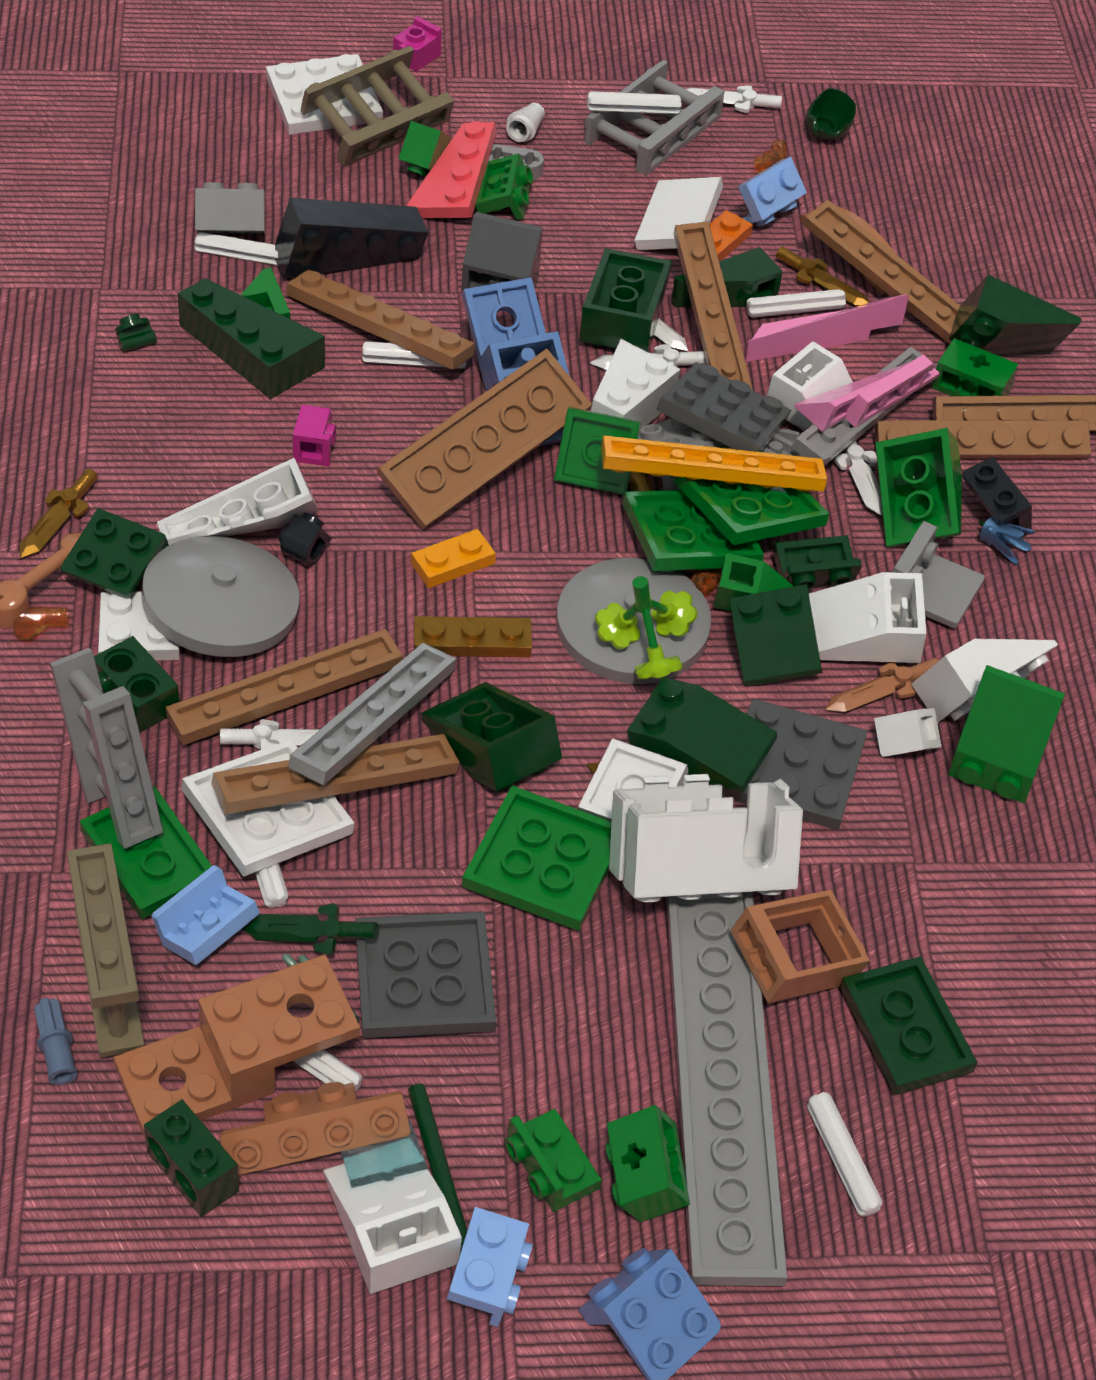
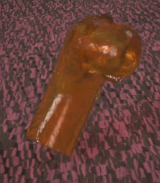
M783 140L773 141L771 151H765L762 156L755 158L754 165L759 173L787 158L786 142Z
M722 568L697 569L691 581L704 596H707L713 592L717 585Z
M29 607L15 620L13 632L17 638L26 641L35 638L47 627H68V607Z

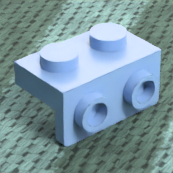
M791 157L782 159L738 186L750 212L749 215L742 219L750 223H756L757 227L773 221L775 219V212L783 213L798 205L796 199L806 194L807 191Z
M213 865L153 912L152 919L163 947L197 965L260 913L256 901L227 886L222 869Z
M475 1207L447 1300L491 1313L489 1325L495 1327L499 1326L504 1312L513 1314L521 1286L513 1284L516 1269L525 1272L533 1244L525 1242L529 1224Z

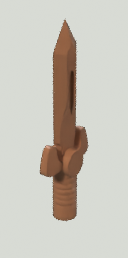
M934 657L909 668L906 666L898 667L894 662H889L879 669L881 677L834 695L825 710L847 712L892 694L896 688L899 689L897 691L899 698L915 696L916 691L911 684L939 660Z

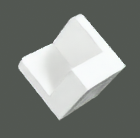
M935 708L918 709L874 718L880 754L883 757L942 747Z

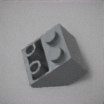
M476 212L463 261L461 291L468 288L532 277L535 289L539 280L543 227Z

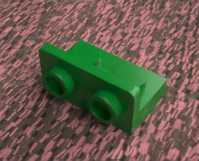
M519 153L488 161L475 204L479 213L498 212L506 207H510L516 220L524 219L526 206L529 205L530 185L533 184V174L531 168L524 164Z
M556 1109L550 1110L526 1123H523L518 1115L509 1119L508 1133L505 1138L508 1154L515 1163H522L528 1173V1182L532 1192L537 1199H544L552 1212L601 1188L602 1179Z

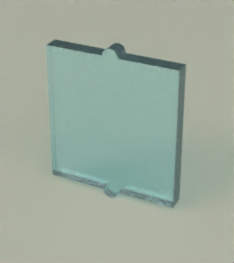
M410 1120L408 1122L411 1133L407 1137L340 1152L351 1188L382 1180L392 1181L394 1177L427 1169L424 1155Z

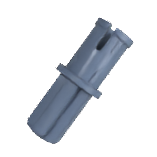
M47 997L40 999V1003L34 1007L40 1034L37 1046L41 1052H44L48 1080L53 1085L68 1084L78 1076L70 1047L73 1042V1035L69 1030H66L60 1001L58 999H48Z

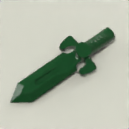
M334 903L322 905L318 908V913L329 916L325 921H320L319 917L315 915L259 914L242 928L253 939L260 941L316 942L320 937H328L325 942L316 943L313 947L318 953L333 955L336 941L343 938L377 939L379 935V925L377 922L339 921L340 908Z

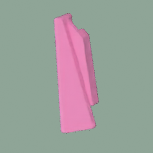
M907 294L892 296L851 309L762 324L754 337L746 342L745 362L799 353L812 341L823 348L869 340L871 330L903 324L909 296Z
M922 355L911 362L797 402L794 406L822 432L843 419H846L856 428L937 379L940 373L935 369L934 363L925 355Z

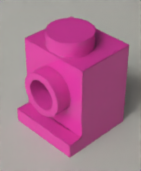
M417 16L414 18L413 25L393 38V50H400L411 46L414 52L409 68L417 72L441 55L442 29Z
M301 405L293 432V458H295L296 462L330 466L331 446H334L336 438V425L331 424V409Z

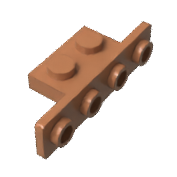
M331 1082L320 1086L317 1091L300 1095L295 1092H287L274 1097L272 1101L264 1103V1122L222 1131L220 1133V1141L223 1148L237 1163L238 1175L407 1137L411 1131L401 1091L357 1100L354 1082L348 1084Z

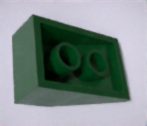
M605 248L583 304L579 341L592 343L596 346L617 348L622 339L649 352L663 303L672 261Z
M988 274L960 305L949 340L952 341L955 338L993 354H1051L1080 325L1082 318Z
M666 677L661 679L627 729L630 745L687 764V775L708 774L710 778L709 784L721 785L723 788L742 793L778 738L776 731L701 686Z
M487 682L421 712L423 722L435 735H445L460 764L473 779L495 791L508 789L515 782L531 774L540 773L546 770L550 764L562 759L554 715Z

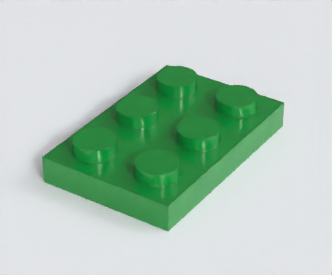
M155 785L152 788L163 829L161 834L124 849L117 840L109 807L79 821L80 830L91 847L112 844L119 888L141 920L152 915L153 912L212 867Z

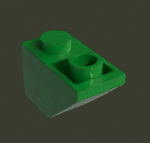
M726 553L713 607L732 611L730 598L794 586L764 561Z

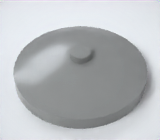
M201 536L178 541L157 553L145 570L141 600L143 609L150 622L160 633L174 643L206 655L239 657L267 650L288 635L295 623L298 612L299 589L289 569L268 551L254 544L234 538Z
M639 558L605 560L581 570L566 584L561 592L556 615V627L560 641L568 654L577 663L590 672L613 681L631 684L661 681L663 677L639 679L635 673L634 668L637 665L648 661L646 648L649 647L642 613H636L638 619L636 626L640 631V638L635 643H629L623 650L616 649L611 642L602 641L597 634L599 626L595 622V614L601 609H606L610 603H618L624 610H628L635 603L632 581L638 576L647 578L652 600L660 603V598L666 591H673L675 593L685 591L692 596V606L697 609L696 620L689 624L687 634L682 637H677L673 634L670 636L659 634L656 629L657 622L652 618L657 644L662 645L664 658L678 656L683 665L682 669L671 672L665 677L673 678L688 670L698 661L708 643L711 613L703 593L688 577L677 570L670 572L653 571L648 560Z

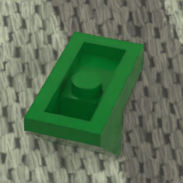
M264 268L241 296L290 319V310L272 268Z

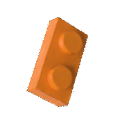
M727 210L709 224L719 261L723 260L752 235L753 224Z

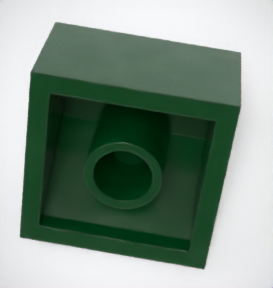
M807 584L730 598L734 631L745 687L822 673Z

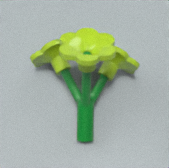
M638 576L632 581L635 603L628 610H624L618 603H610L606 609H601L595 614V622L599 626L597 630L599 638L604 642H611L616 649L623 650L629 643H635L640 638V631L636 626L638 622L636 613H642L649 647L646 648L648 661L634 668L637 678H661L669 675L671 672L682 669L683 665L678 656L664 658L662 645L657 644L652 618L657 622V632L663 636L673 634L677 637H682L687 634L689 624L693 623L697 618V609L692 606V596L685 591L678 593L666 591L662 594L659 603L651 599L647 578Z

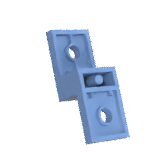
M532 277L463 290L462 298L486 391L545 349L551 352L569 375L558 331L545 332ZM500 311L510 313L514 319V325L510 327L500 325L496 319V313ZM564 428L540 446L561 442Z

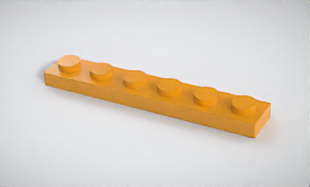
M604 435L601 444L603 469H611L619 473L630 471L648 473L657 477L669 475L685 477L690 480H717L727 484H755L764 488H793L801 492H809L811 490L824 492L827 483V475L823 459Z

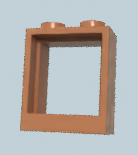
M831 889L746 907L730 930L768 1003L840 987L843 977L861 973L870 962L863 944L857 938L844 909L839 905ZM810 923L832 964L796 971L776 931Z

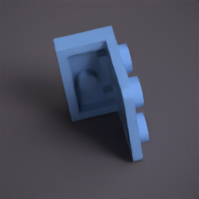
M642 1248L632 1253L623 1261L622 1265L625 1269L615 1278L609 1277L596 1284L588 1293L591 1299L578 1310L588 1325H610L647 1380H667L719 1333L721 1324L672 1249L647 1251L646 1248Z

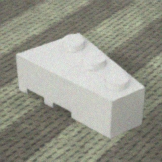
M621 339L594 396L591 411L641 421V430L642 427L648 425L661 414V412L656 410L659 401L678 381L680 369L669 364L665 359L656 357Z

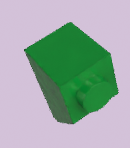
M411 121L398 159L408 164L407 171L425 177L427 171L430 172L452 138L440 130Z

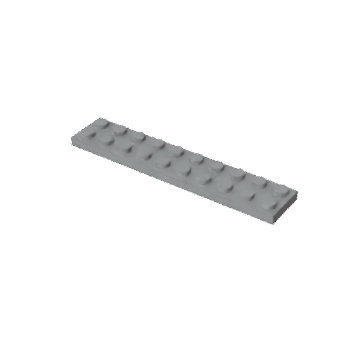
M742 892L741 896L734 898L723 897L718 894H702V897L696 900L666 896L682 1156L690 1205L686 1206L690 1277L695 1285L785 1286L787 1269L762 992L730 931L746 907L754 906L753 892Z

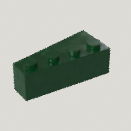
M206 278L177 293L180 326L270 400L325 368L324 335Z

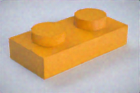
M479 529L411 553V564L428 588L488 567L496 562L495 551Z

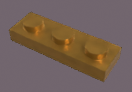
M414 616V650L422 643H425L453 657L531 658V618Z

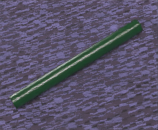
M421 1083L414 1084L408 1089L411 1104L433 1179L445 1196L461 1234L462 1250L468 1230L426 1087Z

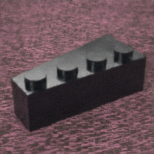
M289 198L275 243V251H278V258H275L283 279L298 277L307 270L327 273L418 260L429 232L417 207Z

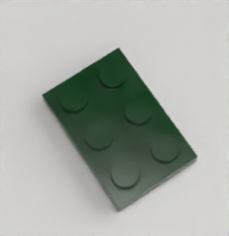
M921 956L842 978L840 988L894 1095L975 1071L978 1062Z

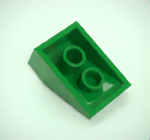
M943 428L876 442L886 546L894 548L909 545L923 521L937 526L934 540L961 535L962 471L958 441L950 430Z
M986 665L948 775L960 779L967 784H973L997 793L1004 798L1013 799L1025 804L1043 759L1065 693Z

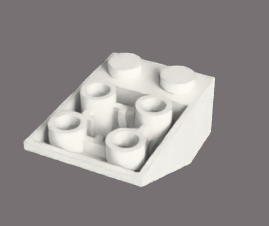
M882 572L809 593L820 660L921 663L926 639L922 573Z
M973 639L944 656L911 685L927 709L935 708L937 723L950 715L956 721L970 712L986 665L1026 679L1031 675L1030 673L1049 661L1046 654L1058 644L1055 640Z
M411 1142L323 1170L325 1180L369 1294L457 1265L461 1252V1234L445 1196Z

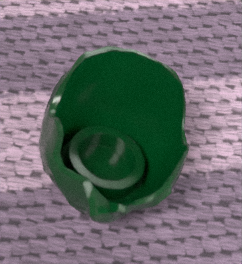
M828 88L813 100L806 113V123L812 135L821 140H838L843 138L853 125L856 103L847 93L839 89Z

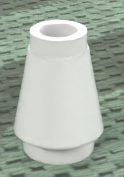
M531 103L511 113L506 123V131L510 138L517 142L531 140L545 116L544 108L539 103Z

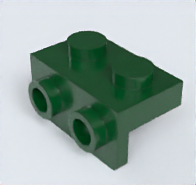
M848 535L777 542L772 549L777 572L793 586L807 584L808 590L815 586L831 585L834 587L854 581L862 568L861 560L853 558Z

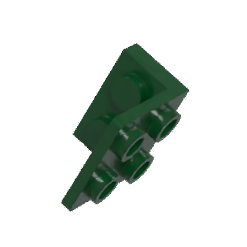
M97 508L61 565V570L65 575L122 598L129 599L143 578L148 564L157 553L169 546L165 534Z

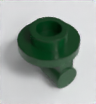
M132 314L119 320L120 325L115 328L122 352L157 343V338L154 330L151 328L149 319L141 318L139 314Z

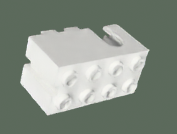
M708 774L684 775L683 786L669 787L670 780L668 776L643 777V788L616 789V791H613L609 870L619 881L622 880L624 887L633 898L642 902H657L661 897L677 896L685 900L700 899L702 894H718L723 897L734 898L741 896L742 892L753 891L764 895H779L782 893V890L797 889L803 809L789 798V786L781 779L773 783H748L747 808H733V797L722 798V786L709 785L710 778Z

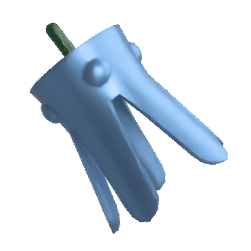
M992 516L985 523L979 522L983 526L980 532V539L985 541L987 545H994L1015 565L1018 564V560L1004 542L1026 552L1032 549L1031 544L1021 537L1024 535L1023 532L1034 534V530L1009 523L998 525Z

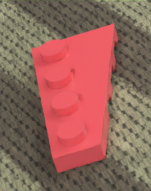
M474 121L463 123L406 206L417 207L422 218L472 217L497 134L495 122Z

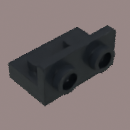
M994 457L986 459L962 472L963 480L998 525L1009 523L1032 530L1031 504Z

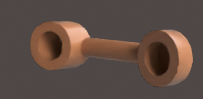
M82 533L66 534L61 539L60 549L19 579H9L0 582L1 628L19 626L27 619L30 612L28 591L61 568V565Z

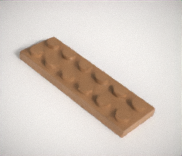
M545 349L378 468L377 474L420 528L424 530L561 431L565 425L568 407L589 410L592 403L551 352Z

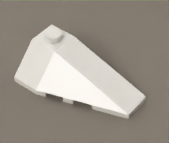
M292 458L158 521L157 524L160 532L166 535L168 544L171 545L194 537H227L281 528L287 523H291L295 514L302 517L304 512L313 514L318 512L319 509L295 458Z

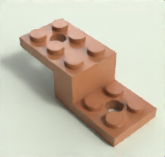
M326 954L198 999V1027L114 1056V1066L145 1139L144 1124L181 1099L185 1101L200 1120H204L274 1094L275 1067L359 1037L360 1026ZM295 1003H305L313 1011L310 1015L299 1018L291 1015L288 1009ZM170 1075H177L185 1080L184 1086L175 1091H168L162 1088L160 1083L165 1077Z

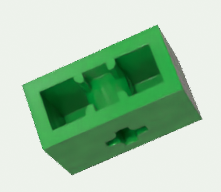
M954 338L938 361L936 370L940 375L937 379L933 380L932 389L949 396H1008L1012 390L1019 364Z
M657 1105L608 1122L609 1142L606 1143V1152L610 1163L614 1167L616 1182L612 1185V1192L619 1208L626 1210L639 1222H644L690 1205L676 1122Z

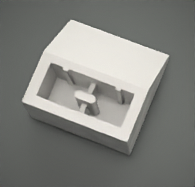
M812 341L772 375L767 396L777 398L783 403V406L791 409L787 421L805 431L813 423L795 408V403L853 382L842 359Z

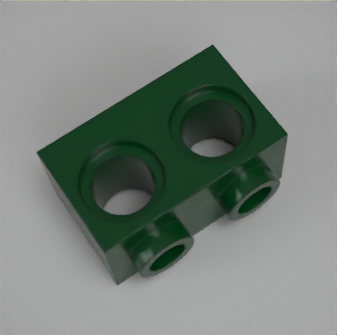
M134 636L94 656L103 694L122 686L130 693L139 733L167 719L166 707L180 702L178 684Z
M183 1099L144 1124L147 1153L200 1217H203L239 1192L237 1163Z

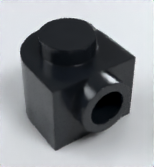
M304 512L302 517L295 514L291 523H287L283 527L279 535V543L281 544V552L307 566H313L321 558L332 538L322 529L324 523L321 520Z

